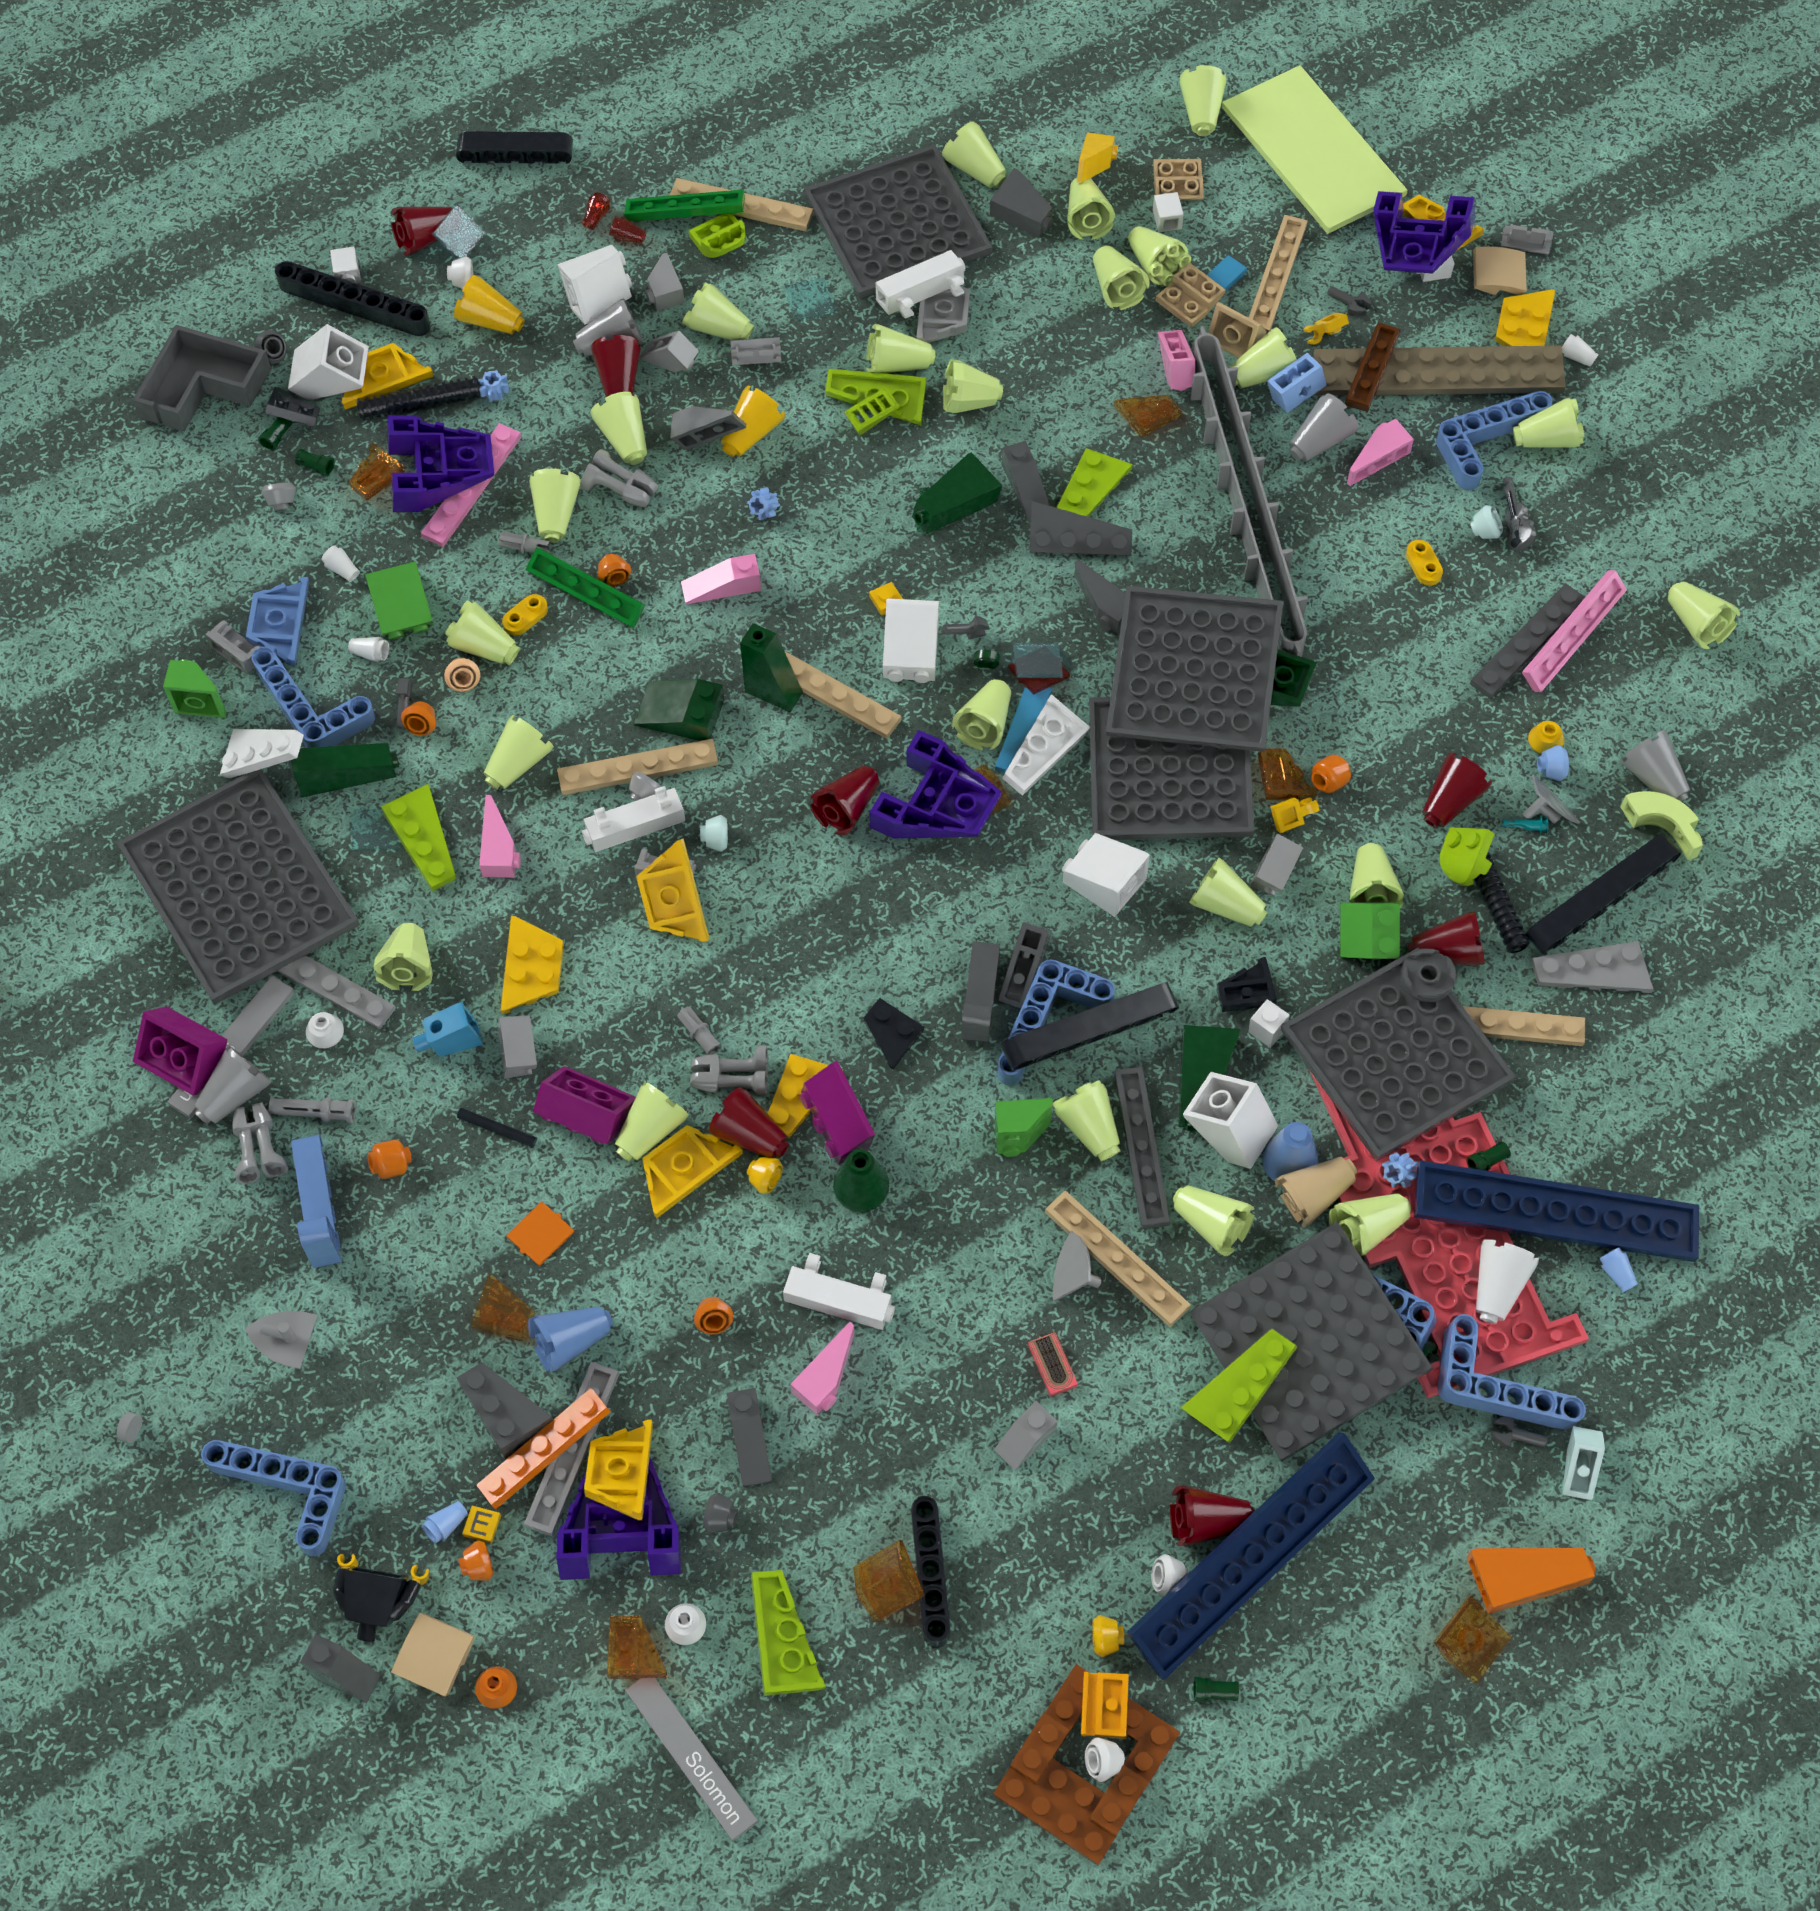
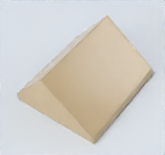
M1218 302L1208 334L1218 338L1222 350L1240 358L1264 337L1267 331L1256 321Z

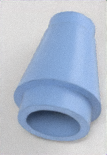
M1620 1247L1599 1258L1603 1264L1601 1266L1602 1269L1623 1292L1638 1285L1626 1252L1623 1253Z
M457 1501L427 1516L426 1521L422 1524V1528L434 1543L440 1540L445 1541L464 1518L468 1516L467 1510Z

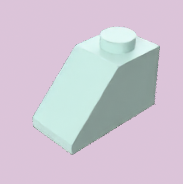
M1573 1426L1567 1448L1562 1495L1587 1500L1593 1499L1605 1451L1603 1432Z

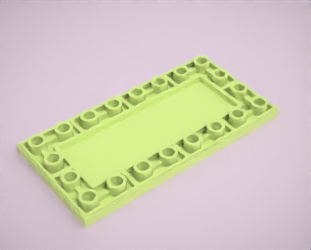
M1301 65L1222 102V109L1327 234L1374 212L1378 191L1400 192L1402 197L1407 195L1405 186Z

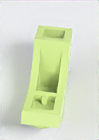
M1643 791L1625 795L1621 809L1633 828L1642 825L1659 826L1667 830L1674 837L1687 860L1698 857L1703 847L1700 834L1694 831L1699 819L1689 807L1674 797L1658 792Z

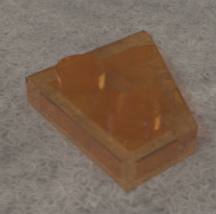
M1168 395L1126 398L1114 401V407L1140 438L1182 415L1180 408Z
M374 443L370 444V453L367 459L361 460L358 471L354 473L349 482L352 490L366 501L392 482V473L405 472L400 462Z
M1265 749V752H1258L1266 800L1316 798L1317 790L1315 787L1310 788L1303 778L1305 774L1293 762L1292 756L1286 749Z
M488 1274L471 1326L475 1329L528 1341L530 1335L528 1320L536 1316V1313L496 1277Z
M610 1616L607 1662L608 1679L667 1678L665 1666L659 1657L641 1616Z

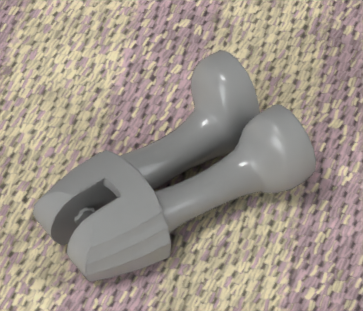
M603 449L596 452L592 464L589 463L586 467L580 485L585 491L592 490L596 484L606 486L623 496V501L645 508L650 502L649 495L653 496L658 489V485L640 469L633 473L623 468L611 459L608 451ZM606 470L615 474L627 483H624L616 478H613L612 476L606 474L604 471Z
M767 1045L757 1046L753 1057L747 1059L719 1058L718 1054L691 1059V1070L695 1072L690 1077V1086L692 1088L718 1093L720 1087H741L754 1090L758 1095H767ZM723 1072H753L754 1075H749V1076H735V1075H725V1074H722V1073H723Z
M262 1102L252 1104L253 1119L255 1120L252 1123L248 1122L249 1118L245 1107L235 1108L233 1134L239 1137L242 1152L241 1161L235 1170L236 1181L240 1184L253 1183L260 1178V1170L255 1158L252 1138L257 1137L261 1154V1167L266 1176L272 1178L288 1172V1162L286 1159L276 1154L273 1150L269 1133L273 1122Z

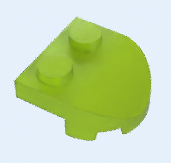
M721 214L689 230V237L704 256L715 258L742 246L746 242L745 225L742 220L738 221L733 214Z
M1450 827L1439 857L1444 873L1461 886L1473 885V879L1479 874L1485 875L1492 865V862L1486 859V855L1495 834L1488 829Z

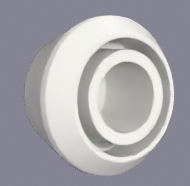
M467 256L452 261V266H447L448 281H452L453 286L463 289L469 278L473 275V262Z
M320 1012L312 1016L306 1027L308 1041L317 1048H330L336 1045L344 1033L341 1020L337 1016L326 1012Z
M1167 1554L1161 1555L1155 1560L1152 1567L1151 1579L1154 1590L1159 1595L1165 1596L1189 1574L1188 1569L1183 1562Z
M680 1604L668 1613L665 1620V1630L673 1642L680 1645H690L697 1642L703 1636L706 1630V1618L697 1606Z
M1094 1738L1087 1745L1085 1750L1086 1768L1089 1774L1097 1781H1106L1119 1773L1124 1765V1753L1116 1743L1102 1738Z

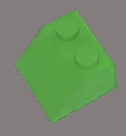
M186 659L180 661L170 660L163 688L174 713L226 718L227 713L216 686L199 665Z
M1340 903V957L1399 959L1400 903Z
M1052 1098L996 1101L994 1124L997 1154L1015 1157L1021 1152L1028 1150L1051 1125Z

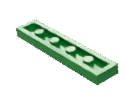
M744 189L626 199L624 216L626 222H641L655 219L665 220L667 218L736 214L744 212L745 193Z
M536 547L525 569L630 627L635 628L645 607L644 603Z

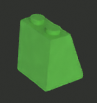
M416 561L365 574L383 638L388 637L389 640H395L404 637V632L414 630V633L417 634L429 630V626L433 625Z

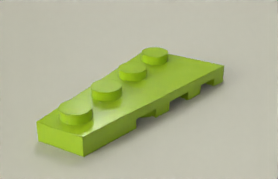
M1086 448L1057 508L1090 517L1097 506H1100L1105 500V497L1117 487L1121 479L1132 470L1133 464Z
M429 784L381 806L382 813L432 892L456 880Z
M1269 1330L1185 1403L1181 1409L1230 1443L1292 1356L1297 1346L1275 1330Z
M783 1571L752 1572L751 1582L764 1696L825 1690L826 1686L823 1678L820 1677L816 1666L817 1662L808 1645L804 1627L798 1618L795 1603Z

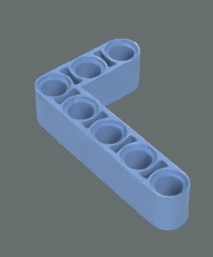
M1538 391L1443 421L1439 427L1436 445L1458 485L1465 490H1474L1480 483L1483 464L1475 452L1473 444L1513 432L1512 427L1518 426V423L1552 406V397L1546 392Z
M260 647L253 652L251 659L257 675L293 729L304 735L302 742L306 748L335 746L367 729L374 723L375 714L372 704L364 696L354 697L318 717L274 651L268 647Z
M1056 960L1042 962L1009 1038L1044 1026L1057 996L1088 1008H1094L1113 1001L1115 993L1113 983L1106 978ZM1052 974L1056 976V978L1048 979L1045 977V975ZM1076 983L1080 984L1082 987L1076 989L1071 987L1070 985ZM1105 993L1107 997L1100 998L1096 994ZM1043 997L1046 999V1001L1038 1002L1035 1000V998ZM1033 1020L1037 1024L1027 1025L1025 1021ZM1002 1051L998 1062V1078L1005 1085H1015L1022 1079L1026 1067L1015 1072L1005 1071L1004 1068L1009 1067V1063Z
M321 1135L292 1140V1151L304 1221L297 1223L302 1248L313 1268L342 1262V1257L340 1258L338 1249L341 1248L338 1231L335 1230L334 1226L336 1218L334 1206L331 1205L330 1201L332 1194L330 1182L327 1180L325 1173L328 1170L326 1158L321 1148L323 1147Z
M1373 1275L1389 1301L1395 1297H1400L1404 1300L1403 1305L1399 1309H1395L1410 1334L1417 1339L1416 1343L1422 1351L1437 1322L1436 1313L1432 1305ZM1421 1310L1428 1311L1430 1317L1427 1321L1420 1323L1415 1320L1417 1312Z
M1461 1314L1445 1328L1438 1379V1394L1445 1402L1562 1430L1572 1428L1584 1418L1586 1407L1575 1396L1474 1373L1478 1324L1472 1316ZM1456 1327L1462 1328L1466 1336L1461 1335ZM1453 1354L1460 1356L1463 1363L1457 1362ZM1450 1381L1455 1382L1460 1391L1454 1390ZM1479 1388L1486 1391L1488 1398L1480 1394ZM1507 1395L1515 1399L1516 1405L1508 1400ZM1535 1401L1542 1404L1544 1411L1537 1408ZM1564 1408L1571 1412L1572 1418L1565 1414Z
M212 1440L204 1445L201 1451L202 1460L216 1474L308 1494L309 1496L296 1532V1541L302 1551L308 1556H318L325 1551L346 1489L345 1479L337 1468L220 1440ZM216 1453H224L220 1461L211 1462L212 1457ZM252 1459L249 1467L245 1469L239 1468L243 1460ZM280 1465L279 1472L274 1475H267L268 1470L272 1466ZM309 1472L308 1477L304 1481H296L299 1473ZM328 1479H337L333 1487L324 1488V1484ZM319 1507H328L325 1515L321 1517L315 1516V1512ZM319 1535L315 1544L311 1546L305 1545L309 1536Z

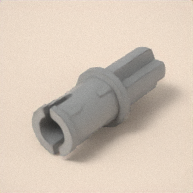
M503 531L499 536L500 546L521 550L523 554L525 552L534 553L536 547L549 553L547 549H550L551 546L549 540L529 537V534L523 536Z
M691 1007L680 1010L677 1015L678 1019L690 1032V1038L692 1040L695 1039L707 1055H713L721 1049L722 1045L709 1031V1025L703 1023Z

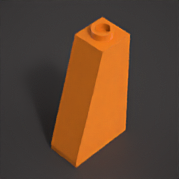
M1476 1548L1471 1550L1466 1557L1488 1614L1589 1584L1595 1577L1594 1573H1596L1594 1561L1591 1556L1586 1555L1584 1548Z

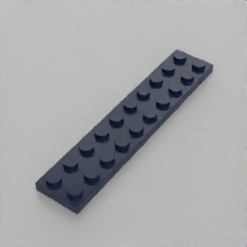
M1422 1160L1417 1164L1414 1218L1609 1249L1620 1247L1622 1251L1691 1262L1699 1259V1205Z
M1338 1432L1126 1632L1159 1678L1165 1680L1375 1479L1346 1434Z

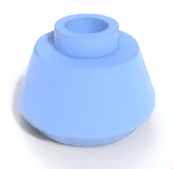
M1556 745L1543 751L1542 755L1537 758L1538 771L1542 772L1544 777L1556 781H1562L1566 778L1569 771V759L1566 749Z

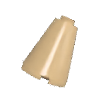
M1340 1156L1281 1175L1275 1179L1276 1188L1282 1186L1285 1193L1280 1196L1297 1222L1303 1220L1302 1227L1305 1228L1311 1225L1356 1181L1355 1174L1358 1172L1349 1158L1345 1160Z

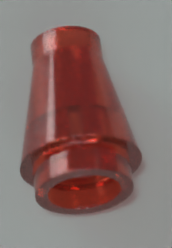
M595 192L593 196L589 197L582 221L584 227L594 230L596 225L610 210L611 201L607 196Z
M615 217L609 235L613 236L614 240L641 245L647 234V231L639 228L624 217Z

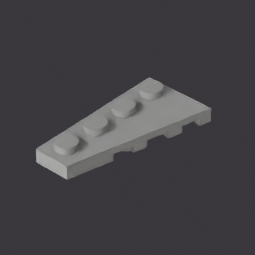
M1638 941L1534 957L1531 960L1538 986L1586 987L1595 990L1602 988L1626 992L1632 990L1642 991V993H1652L1653 991Z

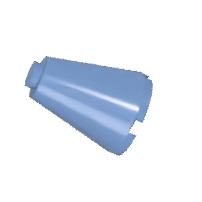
M1292 1122L1288 1124L1265 1146L1262 1154L1263 1167L1266 1174L1273 1181L1281 1175L1319 1163L1311 1130L1304 1123Z
M599 1306L538 1315L528 1320L530 1338L535 1337L537 1346L534 1347L536 1354L545 1370L550 1372L558 1370L610 1333V1327L613 1326L610 1313L607 1310L603 1311Z

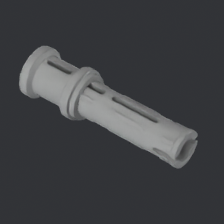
M272 1097L269 1101L270 1115L321 1117V1120H324V1122L345 1120L347 1123L353 1124L357 1110L355 1099L335 1101L331 1097H326L322 1101Z

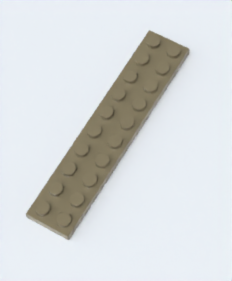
M1562 345L1394 348L1375 395L1534 393L1538 391L1564 393L1565 376ZM1367 348L1314 349L1313 358L1322 366L1327 384L1316 395H1326L1327 393L1332 395H1348Z

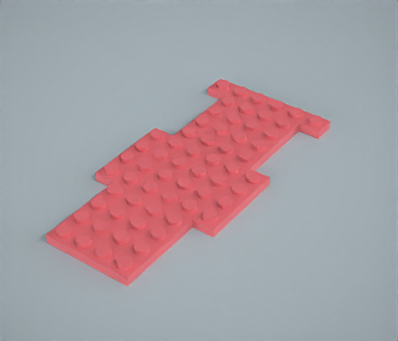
M1311 1073L1348 1155L1344 1159L1347 1160L1349 1158L1358 1172L1355 1174L1356 1181L1338 1198L1339 1203L1396 1193L1407 1198L1410 1202V1218L1363 1257L1368 1268L1395 1260L1409 1292L1432 1305L1436 1313L1437 1322L1430 1338L1438 1346L1437 1353L1440 1361L1445 1328L1461 1314L1472 1316L1478 1324L1474 1373L1493 1376L1587 1343L1589 1338L1577 1313L1550 1322L1530 1278L1504 1321L1498 1320L1497 1324H1491L1481 1320V1314L1476 1312L1481 1245L1484 1240H1496L1495 1246L1498 1247L1504 1246L1505 1243L1514 1245L1508 1232L1414 1218L1416 1178L1411 1180L1412 1185L1403 1188L1401 1184L1393 1188L1392 1183L1383 1178L1385 1168L1382 1166V1163L1390 1161L1389 1155L1396 1152L1400 1156L1409 1153V1157L1414 1162L1422 1160L1468 1168L1466 1162L1468 1156L1479 1151L1483 1152L1496 1145L1481 1112L1458 1120H1454L1452 1117L1376 1162ZM1504 1160L1493 1165L1489 1170L1510 1175ZM1426 1310L1419 1311L1423 1322L1427 1321L1430 1313ZM1456 1327L1461 1335L1466 1336L1462 1328ZM1453 1354L1457 1362L1463 1363L1460 1356ZM1440 1361L1432 1363L1433 1370L1418 1379L1427 1399L1439 1395ZM1450 1381L1453 1389L1459 1388L1455 1382Z

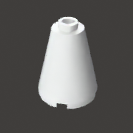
M1484 1240L1480 1252L1476 1312L1481 1314V1320L1497 1324L1498 1320H1505L1537 1267L1539 1258H1534L1535 1254L1509 1243L1498 1247L1495 1246L1496 1240Z

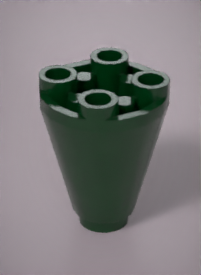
M858 1149L848 1155L836 1172L833 1191L836 1199L843 1207L859 1213H868L884 1202L889 1193L890 1183L886 1170L870 1152Z

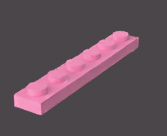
M500 423L491 434L494 475L521 439V432ZM493 477L445 499L422 530L421 537L444 547Z
M1608 570L1523 670L1522 674L1533 691L1542 692L1627 591L1616 570Z

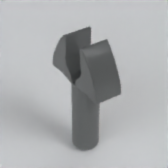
M1333 286L1327 291L1329 296L1348 305L1347 314L1365 316L1367 310L1359 307L1358 305L1360 304L1371 309L1372 303L1363 291L1356 297Z
M975 616L971 623L944 624L942 627L943 634H966L968 640L985 636V630H990L987 620L980 616Z
M399 678L396 694L399 697L396 726L404 729L401 714L409 706V700L412 699V681L407 678Z
M1505 1416L1494 1420L1492 1425L1503 1426L1507 1429V1434L1494 1431L1490 1434L1499 1445L1506 1449H1509L1510 1443L1515 1440L1540 1447L1547 1445V1436L1518 1429L1514 1424L1515 1418Z

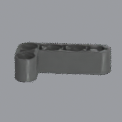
M975 941L972 943L966 999L962 1015L961 1040L989 1042L1000 944Z

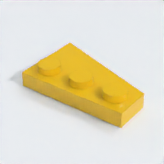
M1420 194L1403 203V215L1406 218L1445 220L1446 212L1444 207ZM1478 225L1473 227L1471 236L1457 250L1481 237L1484 233V228Z
M794 1054L789 1056L768 1111V1115L784 1131L788 1138L791 1137L810 1114V1109H805L800 1099L804 1082L828 1066L827 1064Z

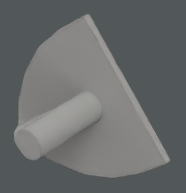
M1533 774L1531 777L1539 798L1522 813L1527 820H1532L1541 812L1553 824L1560 819L1561 815L1579 824L1580 821L1567 806Z
M1073 1231L1069 1233L1057 1260L1054 1275L1053 1301H1057L1085 1285L1098 1288L1101 1284V1278L1091 1274L1090 1256L1085 1243Z
M299 1311L277 1312L258 1319L245 1329L251 1342L263 1355L279 1364L300 1369L318 1315Z

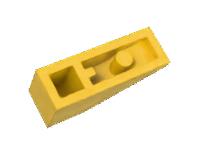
M1087 132L1079 158L1077 183H1082L1110 168L1112 159L1116 160L1118 145H1114L1115 136Z

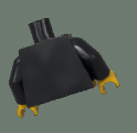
M340 1554L337 1557L340 1569L337 1571L334 1583V1596L340 1610L344 1612L345 1620L359 1622L357 1639L373 1642L375 1641L377 1626L387 1627L393 1621L400 1620L413 1605L421 1585H424L429 1580V1569H426L423 1576L418 1577L415 1575L418 1565H413L411 1568L412 1580H408L407 1575L358 1567V1561L354 1554H352V1559L349 1563L343 1564L345 1557L343 1554Z

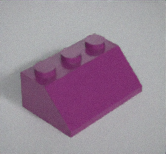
M167 1006L144 1011L142 1015L133 1062L194 1096L202 1090L226 1049L228 1039Z
M835 1061L804 1082L800 1099L804 1108L810 1109L814 1117L812 1122L818 1134H823L826 1140L825 1149L829 1157L835 1158L839 1165L855 1150L862 1149L868 1151L875 1133L838 1061Z
M563 1066L541 1082L533 1112L541 1115L546 1121L557 1122L566 1126L571 1132L582 1133L591 1137L594 1142L608 1145L621 1131L636 1097Z

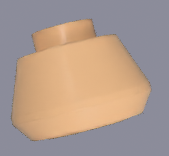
M457 658L447 666L444 673L445 682L454 691L467 692L478 684L480 670L473 661Z

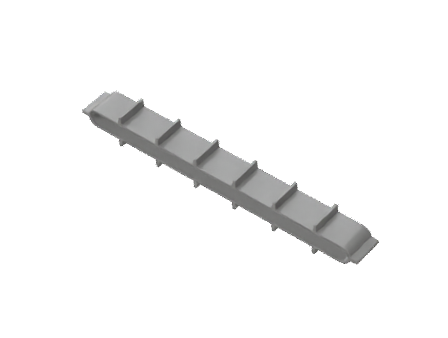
M1201 326L1200 334L1194 344L1195 374H1193L1190 399L1201 400L1206 416L1203 443L1204 445L1214 444L1220 463L1216 487L1217 489L1228 490L1233 507L1230 535L1241 534L1245 547L1247 561L1243 579L1244 582L1255 581L1260 599L1273 600L1202 360L1211 362L1214 367L1296 640H1288L1284 636L1282 627H1280L1278 650L1302 657L1307 636L1303 619L1308 598L1307 596L1296 597L1289 574L1293 549L1282 550L1275 528L1279 503H1268L1261 481L1265 457H1254L1248 438L1251 411L1240 412L1234 392L1238 368H1227L1218 338L1212 334H1207L1204 326Z

